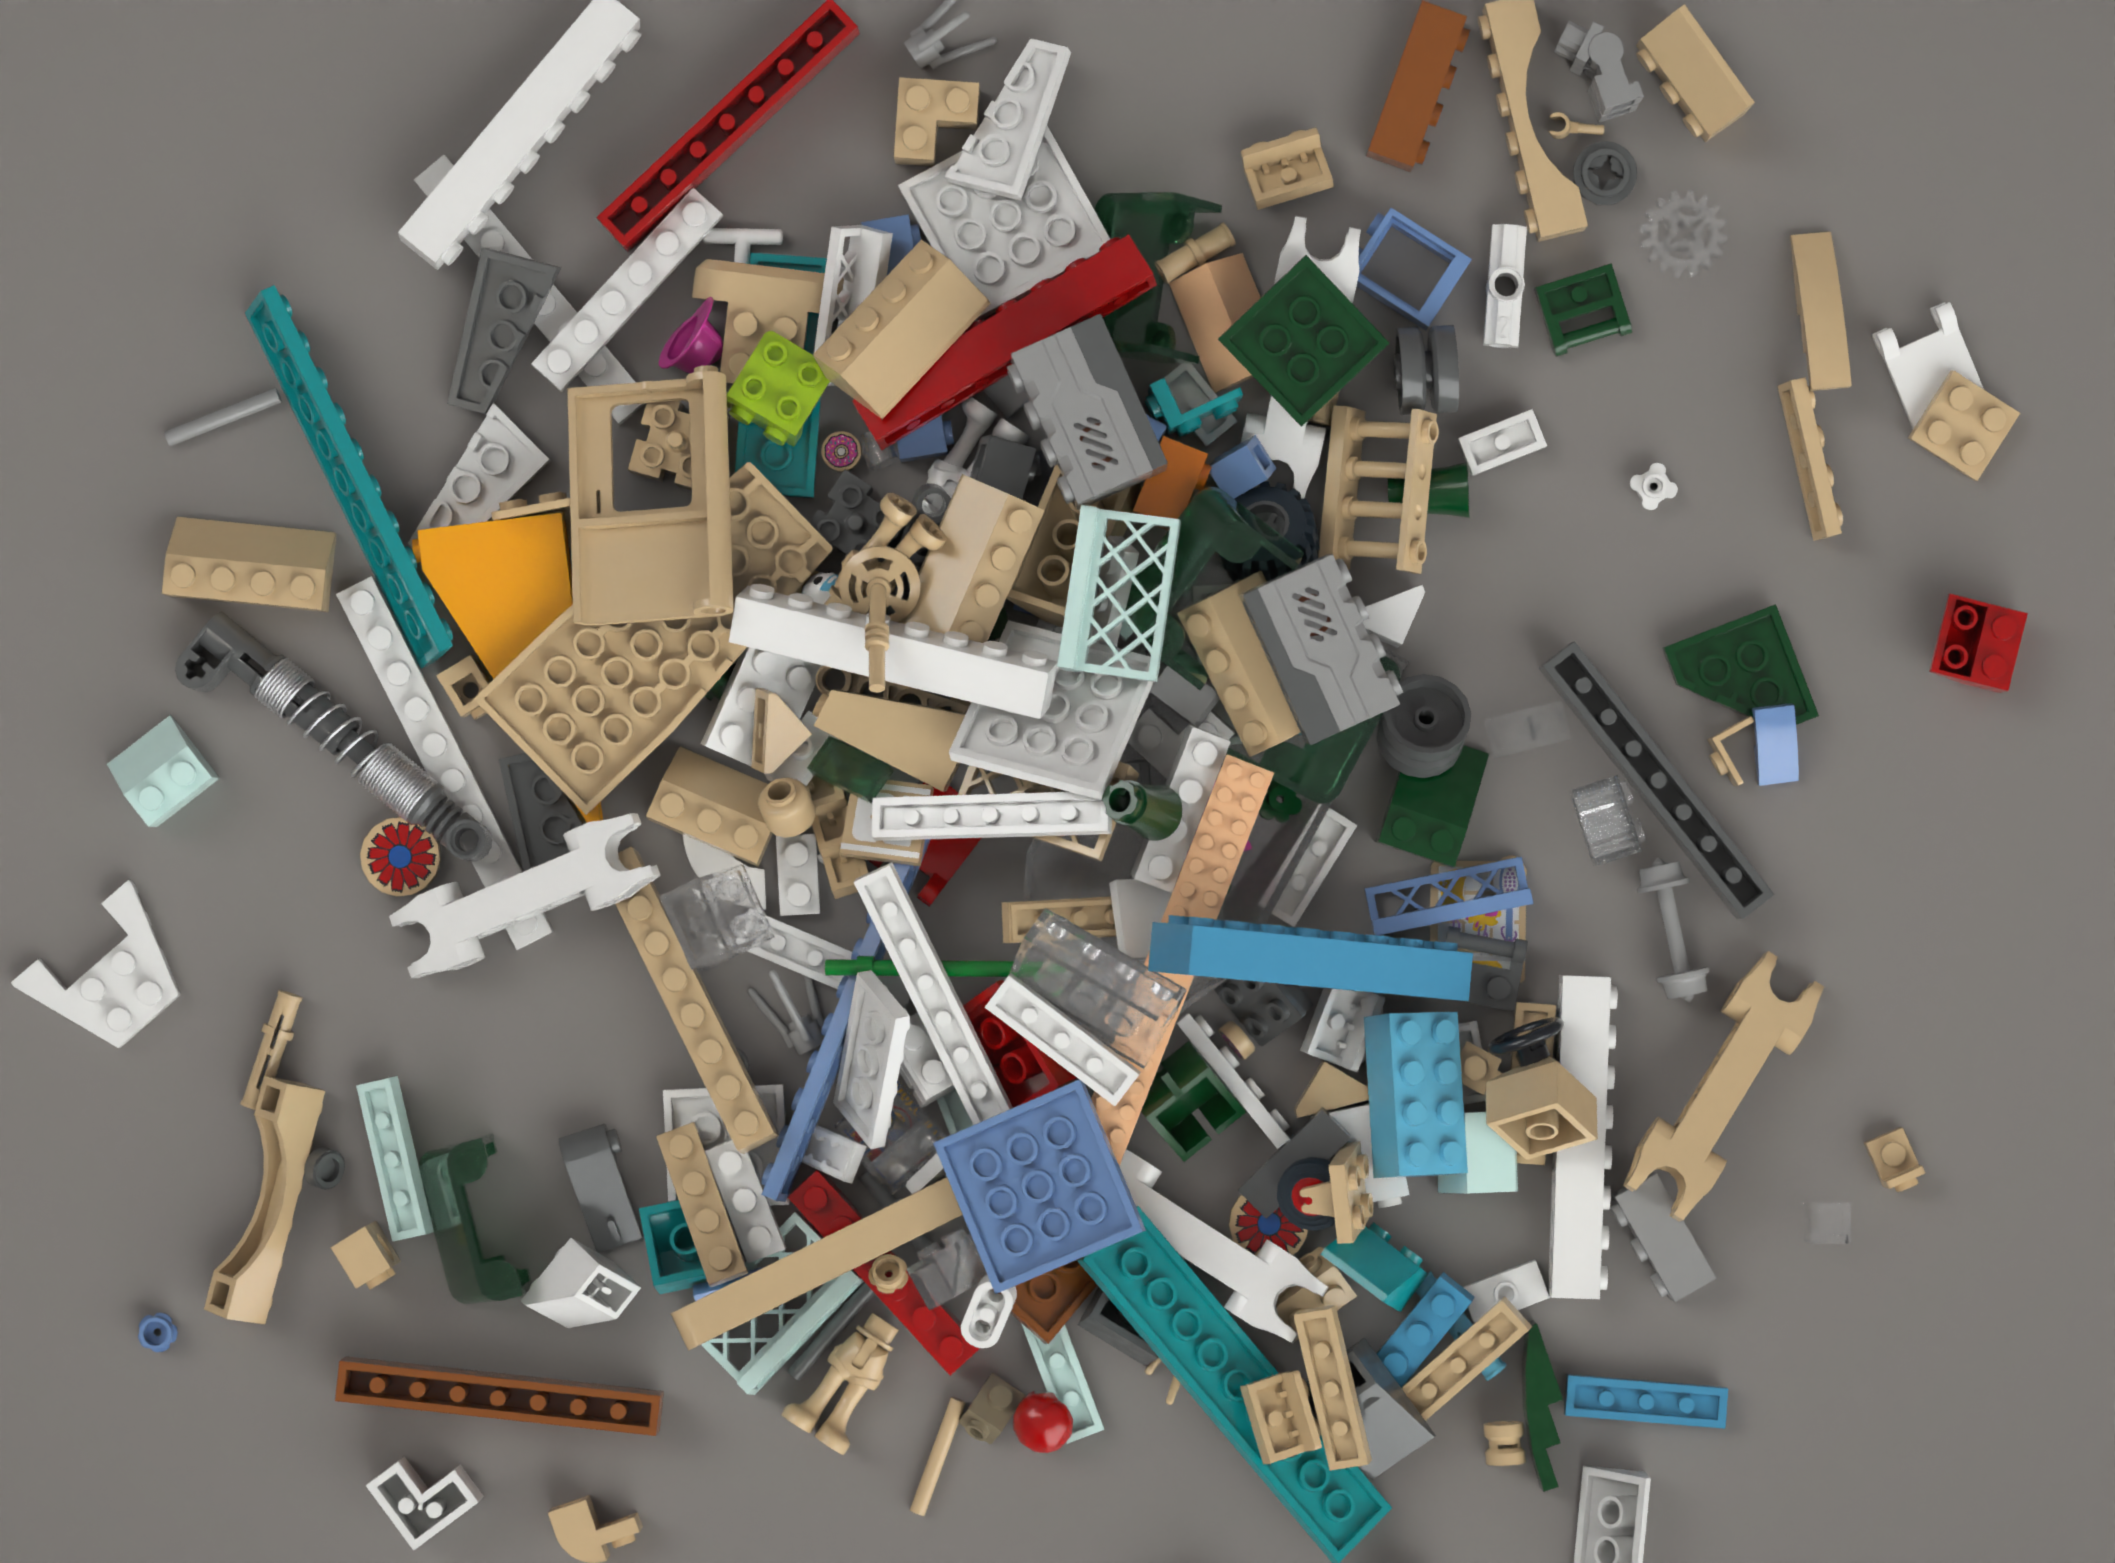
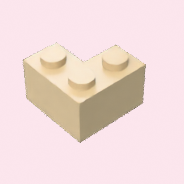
M899 77L894 146L895 164L935 166L938 127L977 130L980 99L979 83Z

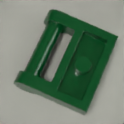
M1612 263L1534 288L1555 357L1567 354V349L1607 336L1617 333L1619 336H1624L1632 333L1630 319ZM1611 307L1613 318L1564 334L1562 333L1560 322Z

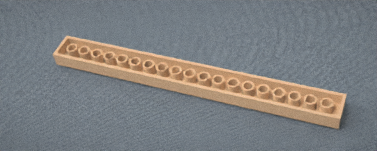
M1226 754L1160 923H1168L1169 915L1217 919L1274 772ZM1150 950L1111 1047L1114 1052L1132 1064L1141 1073L1116 1106L1112 1105L1095 1091L1091 1098L1119 1166L1194 978L1193 975L1148 971Z

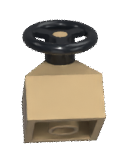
M1559 1017L1537 1020L1512 1029L1493 1039L1487 1047L1488 1052L1492 1055H1503L1517 1051L1516 1057L1519 1066L1486 1082V1124L1526 1160L1598 1139L1597 1098L1557 1060L1549 1057L1550 1053L1545 1040L1557 1034L1563 1028L1564 1022Z

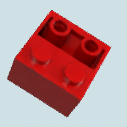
M1948 594L1929 672L1962 684L1997 693L2009 691L2028 613Z

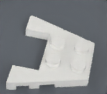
M127 880L101 903L128 936L68 989L42 959H37L11 982L18 990L117 1048H121L181 995L164 952L160 948L152 930L149 916L142 906L138 896L139 892L132 880Z

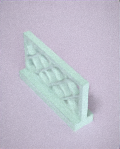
M1081 505L1057 667L1065 671L1087 672L1157 682L1181 525L1180 519L1104 510L1098 507ZM1108 519L1124 521L1133 533L1115 548L1106 538ZM1132 523H1139V524H1146V525H1144L1142 528H1140V529L1137 531L1136 528L1133 526ZM1154 526L1170 527L1168 543L1154 553L1142 538V535ZM1138 539L1150 557L1131 571L1118 553ZM1105 544L1110 552L1103 557ZM1166 553L1165 564L1163 566L1162 563L1159 561V558ZM1115 557L1127 575L1108 588L1100 578L1101 566ZM1155 562L1163 573L1162 584L1148 594L1135 576ZM1132 580L1144 598L1125 611L1113 593ZM1099 584L1104 592L1097 597ZM1160 594L1159 605L1157 606L1153 598ZM1109 597L1121 615L1102 629L1094 618V611L1098 604ZM1146 603H1149L1157 613L1156 624L1142 634L1129 616ZM1126 620L1138 638L1119 652L1107 636V633ZM1092 625H1094L1098 633L1091 637ZM1154 634L1153 645L1151 646L1146 639ZM1103 638L1115 656L1103 665L1088 664L1089 647ZM1141 643L1144 644L1151 654L1149 672L1133 670L1124 658L1126 654ZM1120 660L1125 668L1111 666Z
M794 1212L779 1228L784 1243L786 1234L795 1225L807 1235V1246L822 1239L797 1212ZM782 1250L766 1257H779L780 1260L794 1252ZM763 1258L751 1263L746 1262L747 1270L757 1269V1264ZM852 1269L822 1284L823 1286L814 1295L813 1289L808 1291L807 1302L800 1309H785L784 1303L779 1306V1309H772L764 1313L779 1314V1331L772 1338H757L756 1317L751 1320V1338H729V1331L723 1333V1338L711 1339L701 1345L737 1381V1384L746 1394L755 1395L847 1301L864 1281ZM785 1314H794L785 1324ZM713 1343H723V1353ZM729 1343H751V1360L740 1371L729 1360ZM757 1343H766L757 1353Z

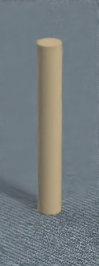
M950 1398L912 1502L910 1511L915 1514L925 1516L966 1402L957 1398Z

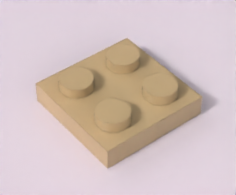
M1950 370L1908 439L1967 477L1978 481L2020 415V412L1956 371Z

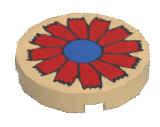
M401 817L389 818L375 825L364 838L360 852L362 870L369 883L382 893L396 897L414 895L427 888L437 876L441 861L440 844L433 837L434 833L429 834L426 832V826L410 825Z
M1241 1194L1231 1208L1229 1228L1232 1240L1255 1256H1257L1267 1239L1291 1255H1294L1300 1250L1307 1238L1308 1230L1301 1229L1289 1222L1281 1212L1280 1207L1268 1218H1265Z

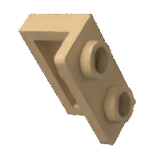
M1317 128L1306 131H1294L1286 137L1269 142H1258L1241 151L1244 173L1257 210L1334 187L1333 178L1321 147Z
M1318 1247L1311 1253L1305 1254L1299 1261L1313 1276L1329 1287L1324 1296L1322 1297L1300 1286L1286 1288L1279 1295L1276 1303L1278 1316L1285 1324L1292 1327L1295 1332H1297L1293 1314L1296 1311L1335 1304L1338 1311L1357 1297L1337 1267L1320 1255L1323 1251L1322 1247Z
M1298 1370L1280 1372L1240 1386L1263 1465L1271 1464L1302 1452L1315 1451L1322 1448L1319 1423L1313 1416L1308 1401L1309 1389Z

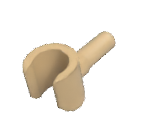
M1560 112L1549 116L1552 120H1563L1566 122V126L1561 132L1548 131L1555 139H1564L1569 133L1604 134V125L1570 121L1564 113Z

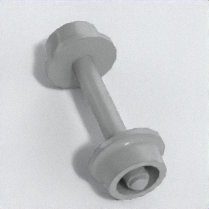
M1657 858L1653 862L1652 867L1639 869L1641 884L1637 888L1638 894L1657 891L1674 973L1663 975L1656 979L1657 983L1663 985L1667 999L1682 997L1683 1000L1690 1002L1694 994L1708 991L1706 975L1710 972L1709 967L1690 969L1672 887L1690 883V878L1684 876L1679 861L1665 864L1663 860Z

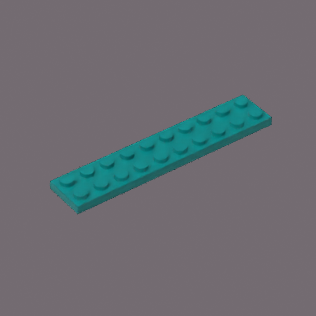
M275 285L261 290L246 310L245 315L420 669L435 663L453 647L451 628L444 618H439L433 606L435 603L434 594L426 582L422 583L415 569L417 568L416 558L408 546L404 547L397 533L399 532V525L395 515L390 510L386 511L380 499V485L374 475L368 474L362 462L364 455L361 446L355 438H350L344 426L346 418L342 408L337 402H332L326 390L328 388L327 378L319 366L315 367L309 355L310 345L308 339L301 330L297 331L291 319L293 313L288 299L283 294L279 295Z
M1136 1206L1146 1231L1082 1257L1077 1261L1332 1563H1340L1392 1507L1358 1467L1329 1470L1322 1436H1320L1322 1444L1320 1449L1302 1452L1286 1459L1263 1465L1240 1386L1278 1374V1372L1140 1207Z

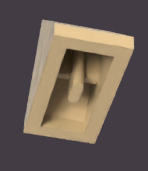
M756 688L751 768L762 773L772 774L812 733L776 693L764 688Z
M1322 1060L1294 1107L1295 1115L1297 1118L1315 1114L1322 1107L1327 1111L1369 1100L1368 1087Z

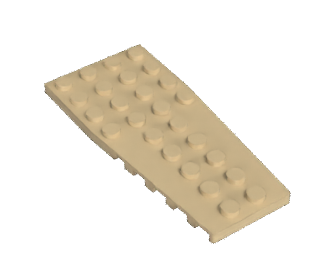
M747 462L729 477L733 609L736 596L752 584L768 585L774 588V592L788 596L795 593L833 549L825 538L751 462ZM572 605L495 677L474 700L587 815L678 727L747 647L729 642L733 612L713 617L607 625H580L573 622Z

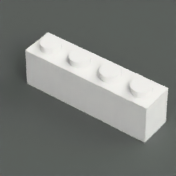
M1188 724L1165 786L1172 788L1181 800L1183 809L1181 822L1175 832L1163 840L1151 841L1143 839L1130 873L1134 879L1172 893L1231 741Z

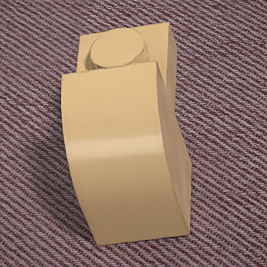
M590 1495L552 1507L548 1512L560 1546L570 1556L588 1563L607 1561L610 1556L607 1543L612 1542L613 1548L636 1541L634 1534L639 1533L643 1528L638 1512L600 1525Z

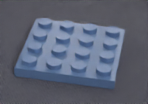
M1081 1080L1074 1081L933 1143L995 1294L1146 1231L1086 1085Z

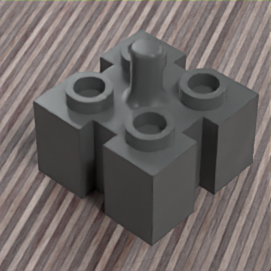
M846 469L827 495L830 500L835 502L828 514L818 509L810 521V524L832 546L833 549L828 556H831L835 548L846 556L852 550L860 551L875 534L884 518L880 503L870 497L873 492L872 486ZM903 526L893 537L892 540L894 542L898 541V539L904 532L905 526ZM878 558L879 562H883L885 560V558Z

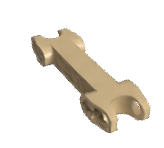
M1770 951L1765 952L1753 968L1736 983L1726 999L1721 1012L1736 1021L1675 1124L1671 1125L1660 1117H1657L1652 1122L1636 1147L1632 1164L1623 1184L1625 1188L1633 1192L1644 1183L1648 1175L1654 1170L1660 1169L1669 1172L1676 1180L1678 1187L1676 1200L1669 1216L1678 1222L1685 1219L1693 1207L1713 1188L1721 1175L1727 1160L1711 1150L1775 1046L1787 1055L1792 1054L1812 1024L1818 1001L1824 989L1823 985L1814 981L1809 983L1807 988L1801 992L1794 1002L1788 1003L1779 1000L1772 992L1770 986L1771 974L1778 957Z

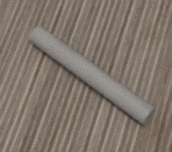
M273 388L167 430L164 434L169 446H173L282 403L278 390Z

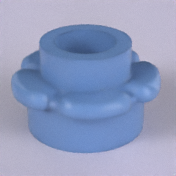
M159 1312L154 1316L147 1315L139 1324V1342L143 1347L152 1349L154 1352H163L169 1349V1344L175 1342L178 1335L176 1325L172 1324V1318L165 1313ZM156 1328L161 1330L160 1336L154 1334Z

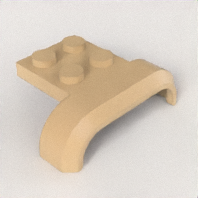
M706 259L695 268L692 298L706 300L709 297H713V300L728 302L720 372L726 375V383L733 384L763 335L768 331L776 332L805 350L809 312L819 313L825 273ZM843 277L838 283L837 295L843 290Z

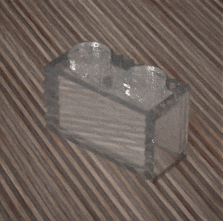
M1618 775L1569 790L1593 866H1599L1642 852L1640 843L1646 842L1640 820H1632L1628 805L1633 804L1634 801L1627 781L1620 782Z

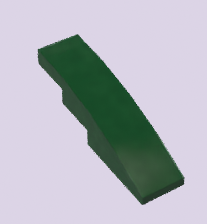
M1532 1320L1529 1321L1532 1327L1525 1333L1522 1398L1529 1450L1539 1486L1545 1492L1559 1487L1546 1448L1561 1444L1548 1405L1562 1401L1563 1398L1538 1324Z

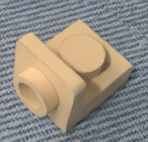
M1903 1127L1896 1128L1864 1142L1883 1187L1888 1189L1894 1187L1896 1192H1900L1919 1183L1917 1177L1925 1174L1923 1166L1919 1165Z

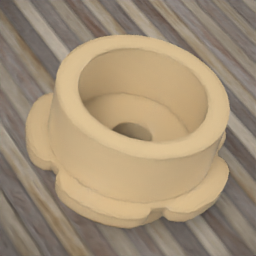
M891 1254L882 1255L874 1261L872 1268L869 1270L870 1283L876 1285L877 1290L882 1293H893L895 1289H901L906 1285L908 1281L907 1265L899 1257ZM888 1271L893 1273L889 1278L885 1276V1273Z

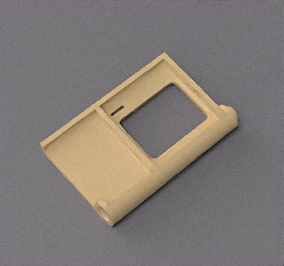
M705 365L695 367L694 372L688 374L686 379L567 388L573 622L580 625H607L731 614L734 609L726 375L718 372V368L715 366ZM682 400L689 402L691 503L685 507L616 511L614 508L612 410L619 405Z

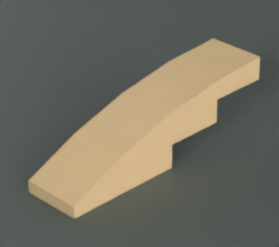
M1831 232L1791 235L1797 315H1800L1803 353H1806L1809 391L1850 388L1852 382L1848 344Z
M831 750L806 788L816 808L815 819L812 823L814 834L823 858L834 898L838 899L857 893L858 890L854 884L855 879L869 873L865 859L843 857L840 854L848 800Z

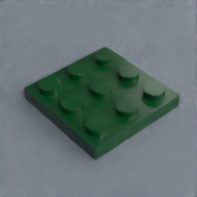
M1307 255L1302 257L1218 338L1228 351L1301 427L1390 343Z

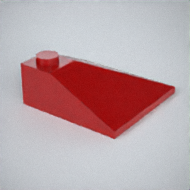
M1001 979L964 1004L963 1007L1014 1108L1070 1084L1078 1078L985 1008L1004 982Z

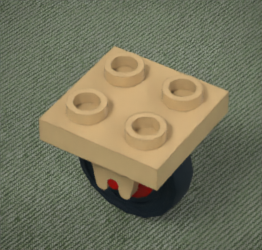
M1347 1142L1340 1148L1331 1162L1322 1158L1309 1157L1296 1161L1285 1170L1278 1182L1277 1201L1281 1212L1289 1222L1301 1229L1313 1231L1329 1228L1335 1223L1337 1244L1354 1243L1361 1230L1365 1229V1224L1369 1217L1373 1216L1372 1194L1366 1193L1365 1179L1369 1176V1160L1367 1154H1362L1361 1143Z

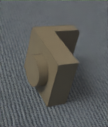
M991 1373L969 1408L960 1418L959 1424L965 1427L966 1432L974 1439L992 1444L1005 1428L1025 1394L994 1373Z

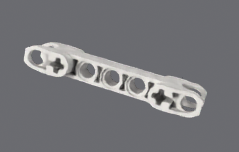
M1295 216L1289 237L1280 253L1274 284L1302 257L1307 255L1353 303L1359 276V239L1361 229L1349 227L1340 252L1331 259H1318L1312 256L1305 247L1307 219ZM1271 396L1267 416L1247 412L1241 443L1256 435L1271 460H1280L1289 465L1294 473L1293 488L1300 492L1301 499H1304L1312 476L1319 465L1326 428L1307 425V422L1301 427Z
M630 813L612 819L588 822L576 827L563 835L569 853L463 897L458 882L447 883L417 895L412 901L389 916L393 927H402L419 922L430 933L431 944L427 954L407 967L411 978H420L443 971L459 970L485 958L479 939L585 895L590 910H599L632 897L644 886L660 877L657 865H648L629 870L619 860L618 846L620 841L629 832L634 831L641 825L639 815L637 813Z
M1126 1150L1119 1167L1135 1205L1140 1207L1180 1256L1234 1290L1224 1306L1225 1309L1251 1326L1278 1335L1293 1344L1298 1333L1292 1327L1285 1324L1278 1316L1276 1303L1279 1295L1286 1288L1300 1286L1323 1297L1329 1287L1313 1276L1296 1257L1268 1239L1257 1256H1255L1154 1191L1152 1187L1162 1171L1131 1151Z

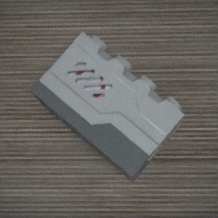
M1101 314L1011 353L1012 365L1007 366V373L1016 393L1018 394L1022 391L1026 393L1029 402L1024 404V411L1032 429L1041 428L1046 439L1040 441V446L1050 468L1058 465L1062 477L1057 478V484L1066 504L1074 502L1077 510H1080L1081 505L1089 506L1166 471L1168 462Z
M1333 554L1322 556L1239 594L1305 743L1309 745L1400 705L1397 695L1403 693L1394 671L1388 670L1385 672L1380 662V658L1386 656V653L1376 633L1368 635L1363 621L1369 619V615L1360 596L1351 597L1346 583L1351 582L1352 577L1343 558L1335 560Z

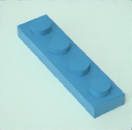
M1567 1374L1564 1415L1725 1429L1728 1388Z

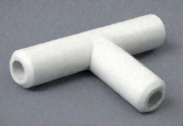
M712 228L703 238V242L705 244H735L734 262L750 264L751 245H781L783 243V231L781 229Z

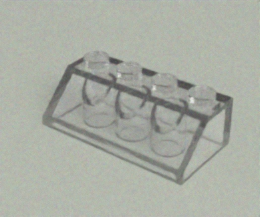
M1047 908L1043 910L1023 938L1009 974L1015 975L1114 1052L1143 1069L1148 1064L1168 1029L1187 990L1158 972L1148 971V967L1137 959L1128 956L1104 942L1101 938L1090 934L1071 923L1065 917L1059 916Z

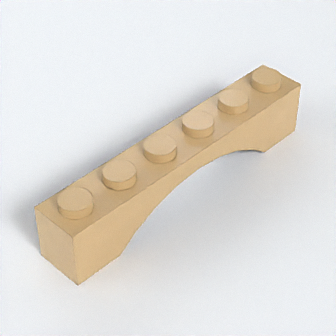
M1499 0L1486 3L1482 9L1483 15L1478 16V26L1482 40L1489 39L1492 54L1487 55V63L1491 78H1498L1502 92L1496 94L1500 116H1507L1511 132L1505 133L1506 143L1510 156L1517 155L1520 167L1519 171H1515V180L1519 194H1526L1529 209L1524 210L1527 230L1529 234H1536L1537 242L1582 232L1588 227L1579 187L1566 178L1548 159L1535 136L1529 119L1526 100L1527 70L1533 48L1541 33L1534 0Z
M264 1076L254 1113L260 1130L264 1152V1173L260 1197L252 1220L242 1239L230 1255L213 1272L204 1310L229 1320L258 1324L266 1323L268 1312L272 1306V1296L278 1273L283 1263L282 1257L288 1234L292 1228V1218L298 1195L303 1185L305 1163L311 1153L318 1117L322 1112L324 1090L301 1082Z

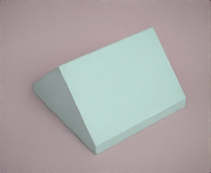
M1464 1112L1468 1173L1438 1175V1193L1470 1194L1518 1191L1517 1151L1486 1124V1112Z

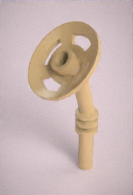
M871 546L858 551L845 564L839 581L840 596L843 604L850 606L853 612L867 615L869 609V623L865 625V649L869 651V690L876 693L885 690V651L889 649V626L885 623L886 607L891 605L895 610V613L888 615L891 618L890 621L899 622L903 620L916 606L921 589L919 573L914 563L904 553L887 546ZM873 558H885L891 560L892 564L889 570L873 568L868 571L863 562ZM903 572L906 573L910 584L907 600L902 598L904 583L901 574ZM852 574L857 577L855 593L859 601L855 603L849 589ZM894 579L897 584L896 596L890 594L892 590L891 581ZM862 581L868 583L866 597L863 596L861 591Z

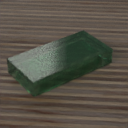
M828 736L807 767L812 775L869 803L873 802V798H876L894 772L887 763L831 736Z

